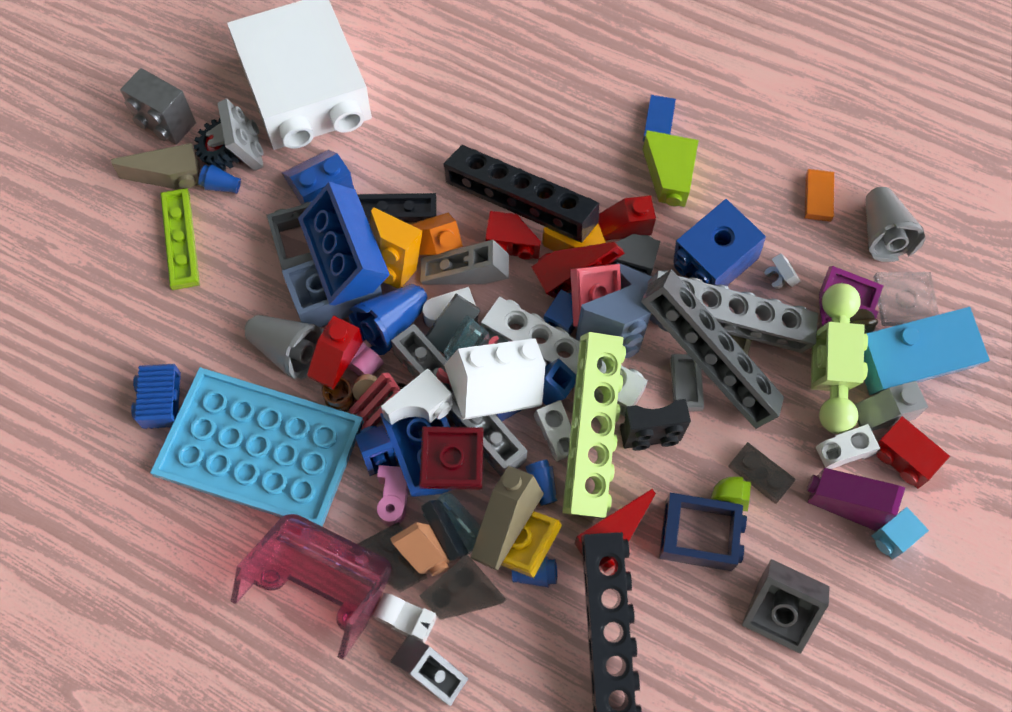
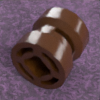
M343 377L340 378L333 390L324 385L322 386V396L326 406L344 412L349 411L353 406L354 395L351 386Z

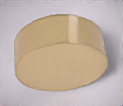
M371 374L359 376L355 380L352 389L354 397L358 400L378 378Z

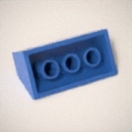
M328 182L300 215L298 220L329 305L335 306L373 293L390 274L356 190Z

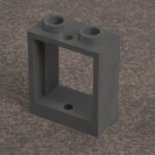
M305 202L300 206L289 209H279L274 213L267 214L282 271L313 260L310 252L287 259L280 232L301 227L298 218L311 202Z

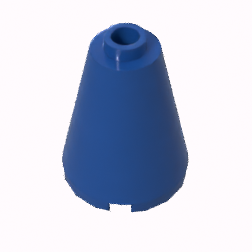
M415 284L406 285L355 304L350 308L353 313L349 315V321L360 329L362 341L367 340L372 345L370 348L378 355H385L392 349L391 340L409 328L422 313L423 305L428 298L427 293L421 286H416Z

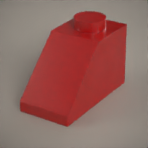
M651 195L624 198L600 212L598 224L604 240L624 239L632 234L652 235L656 215Z
M333 315L318 338L307 377L333 390L363 343L360 329Z

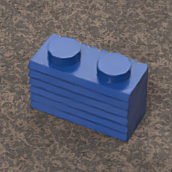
M175 364L140 365L138 367V375H135L133 379L137 399L131 406L132 418L143 429L170 428L179 412L181 372Z

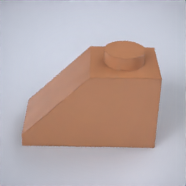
M416 522L390 538L392 544L418 573L437 576L449 569L448 564L452 561L447 558L429 524Z

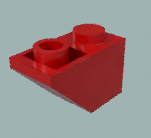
M490 211L485 241L494 240L510 256H518L524 260L539 259L541 241L518 214Z

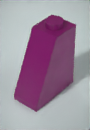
M824 468L817 476L812 475L806 491L810 492L807 503L877 531L897 516L905 487Z

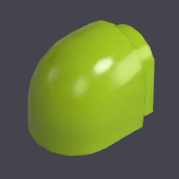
M726 477L715 485L711 499L743 505V511L748 512L751 482L743 481V477Z

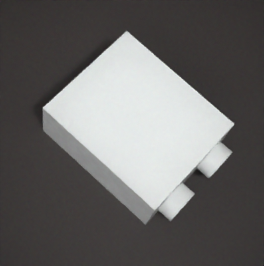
M301 0L227 23L238 58L273 150L285 146L292 149L301 148L309 144L313 137L335 130L342 133L351 132L360 127L363 121L372 119L366 84L329 0Z

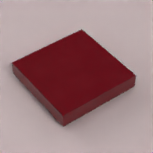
M422 427L420 489L482 490L484 429L481 427Z

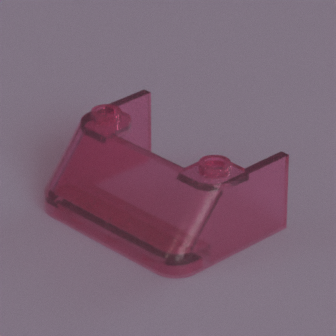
M289 514L280 518L238 564L231 602L237 604L253 584L264 590L273 591L283 587L288 580L341 606L337 613L336 622L344 630L337 657L343 660L366 628L389 580L392 568L386 558L300 515Z

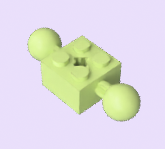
M845 283L830 286L823 295L822 306L826 314L832 318V322L826 323L817 330L816 344L812 346L811 390L830 391V399L825 401L820 408L819 419L822 426L834 434L850 431L857 424L858 410L854 403L848 399V390L862 384L868 372L867 363L864 362V351H866L868 346V335L864 334V324L850 323V318L856 314L860 307V296L854 287Z

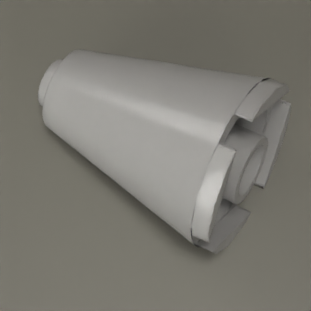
M876 187L872 189L865 199L868 249L872 257L881 262H894L899 260L898 256L906 253L908 257L913 255L925 242L923 227L890 188Z
M256 315L247 321L245 337L252 345L289 377L294 379L297 377L300 379L307 377L318 338L324 331L322 328L315 324L264 315Z

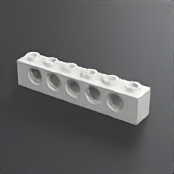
M499 296L481 322V334L489 339L498 336L497 343L543 338L547 342L538 344L545 366L559 358L577 374L580 341L570 337L564 329L547 324L538 314H530L524 311L515 301L505 300ZM512 324H518L522 326V328L514 330L511 329L509 326ZM565 351L568 352L571 356L568 358L560 357L557 353ZM598 359L597 368L601 373L606 372V364ZM621 365L620 375L623 376V386L618 393L617 404L620 406V414L625 417L626 407L636 405L645 390L648 380L637 370L627 369ZM596 388L594 398L602 403L603 393L600 389Z

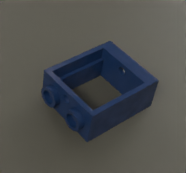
M670 492L665 502L659 559L732 572L738 563H742L744 557V545L740 544L741 533H745L747 516L742 515L743 505ZM681 508L731 516L728 554L723 555L677 547Z

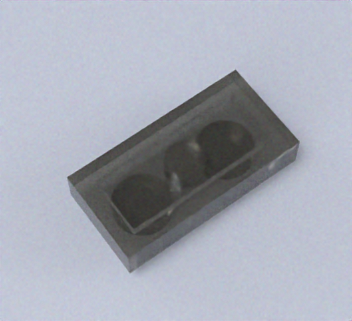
M748 442L728 466L740 477H743L744 480L750 481L754 488L775 504L779 502L796 480Z

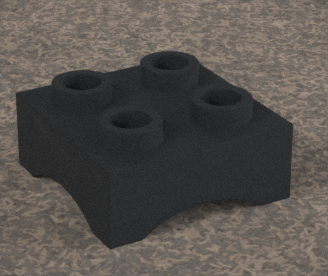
M686 399L675 400L672 404L658 409H647L637 405L627 406L625 409V421L620 424L624 449L632 448L634 451H641L649 448L650 445L661 444L663 447H670L678 444L691 422Z

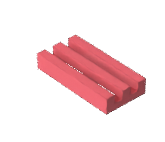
M382 373L349 409L351 414L363 417L364 423L361 430L369 426H376L382 420L380 416L382 413L381 407L370 419H368V416L384 401V398L391 391L394 393L389 399L401 390L390 373Z

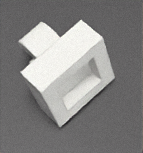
M782 253L772 258L776 267H769L764 272L767 277L773 274L779 275L778 280L772 283L775 289L781 288L785 282L791 287L801 282L788 259Z

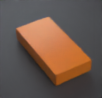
M807 170L804 219L831 222L834 218L835 172Z

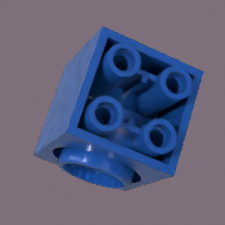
M725 199L676 240L673 260L674 267L682 276L698 278L704 283L711 285L728 286L759 259L766 236L731 202Z

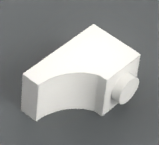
M427 368L381 406L383 417L391 425L408 417L425 418L431 423L436 418L441 419L449 413L452 408L451 405H453L452 393Z

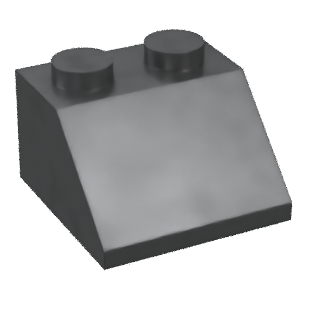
M771 559L757 584L742 626L801 654L829 606L830 586Z

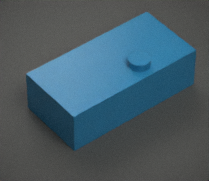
M966 307L866 333L868 335V346L866 351H864V362L867 363L868 372L864 381L870 396L894 386L917 381V383L971 369L990 361L971 308Z

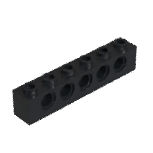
M461 145L443 163L447 184L582 243L599 223V202L481 153L478 150Z
M623 532L581 535L593 712H642L641 705H636L635 691L640 690L638 671H633L632 657H637L636 638L630 636V624H634L635 615L633 604H628L627 591H632L631 572L625 570V558H629L630 555L628 539H623ZM603 557H609L615 563L614 572L608 576L604 575L599 569V562ZM608 589L613 590L617 594V603L612 608H606L601 600L603 592ZM615 622L619 626L620 634L617 639L608 641L604 636V628L607 624ZM613 656H619L622 660V668L616 674H610L606 669L608 659ZM616 690L623 691L625 695L624 703L617 708L611 707L609 705L610 694Z

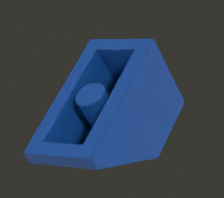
M383 425L379 427H366L361 430L360 434L355 435L369 476L378 474L379 465L397 466L393 446Z

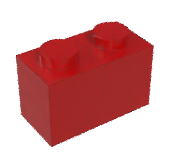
M903 416L877 442L880 447L876 453L877 457L883 463L892 466L900 473L901 478L906 483L914 485L917 489L928 482L950 457L949 454Z

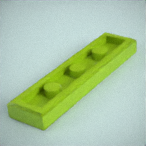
M187 188L161 192L170 287L172 290L200 286L190 193Z

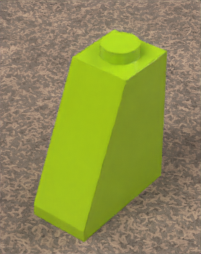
M646 131L642 150L659 202L674 207H685L690 193L699 140Z

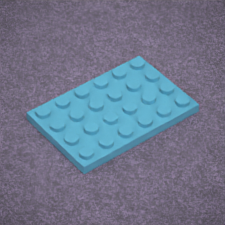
M200 367L150 474L162 480L321 530L356 443L355 435L360 433L364 420L363 417Z

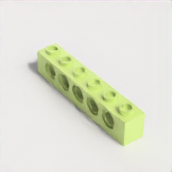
M588 332L580 336L563 514L606 518L607 512L610 511L612 499L611 495L608 494L609 483L614 477V465L611 464L612 452L617 447V435L614 434L615 422L618 421L620 416V406L617 404L618 393L623 386V376L620 375L621 363L624 362L626 356V348L623 346L624 337ZM598 359L606 364L605 373H601L598 370ZM596 388L600 389L603 393L602 403L597 402L594 398ZM593 418L598 419L601 428L598 433L594 432L591 428ZM591 447L598 454L595 463H592L588 458V451ZM589 477L595 484L591 494L585 489V482Z

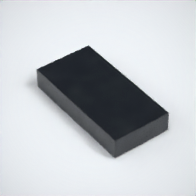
M430 500L423 504L421 509L447 558L450 561H454L469 554L441 501Z

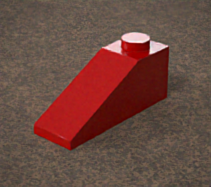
M615 242L563 249L544 254L531 267L546 294L555 299L561 289L565 292L571 290V269L607 265L624 255L625 252Z
M653 488L576 536L574 544L581 555V535L623 532V539H628L629 542L656 494ZM603 557L599 562V569L603 570L604 573L615 568L614 561L609 557Z

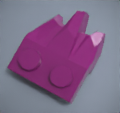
M829 266L819 292L822 325L824 326L826 323L832 322V318L823 309V295L830 286L838 283H845L854 287L860 296L859 309L871 311L876 318L879 311L875 310L884 285L835 266Z

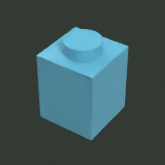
M906 507L871 536L875 540L878 549L883 554L889 555L893 560L904 553L929 530Z

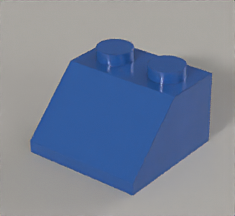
M331 150L322 152L282 172L285 180L301 204L312 202L328 182L354 189L351 172L339 154Z

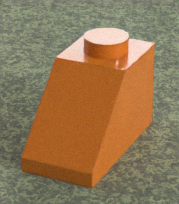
M449 212L410 224L423 231L419 255H438L463 246L457 222Z

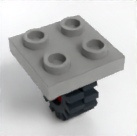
M227 98L218 102L220 118L218 121L216 119L211 120L212 125L204 124L206 128L204 131L201 129L198 131L201 136L195 137L194 140L198 143L194 145V149L197 151L195 152L196 155L207 165L213 164L224 171L226 166L231 169L234 167L233 162L238 164L241 160L254 171L263 168L262 156L264 153L258 141L259 128L255 121L246 117L240 107H235Z

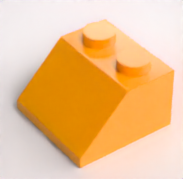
M373 208L370 215V227L390 274L384 283L398 289L403 287L417 270L423 231L377 208Z

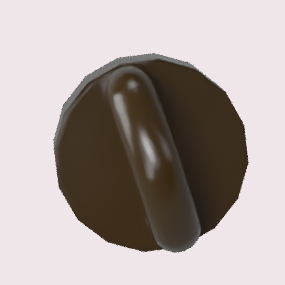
M858 309L856 314L850 318V323L864 324V334L874 331L878 320L871 311Z

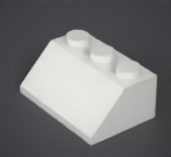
M536 338L460 348L444 364L463 420L542 405L545 362Z

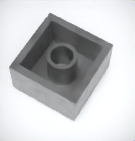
M142 68L120 89L125 99V105L134 116L132 118L133 121L142 129L148 128L152 130L161 140H169L177 145L196 124L183 91Z

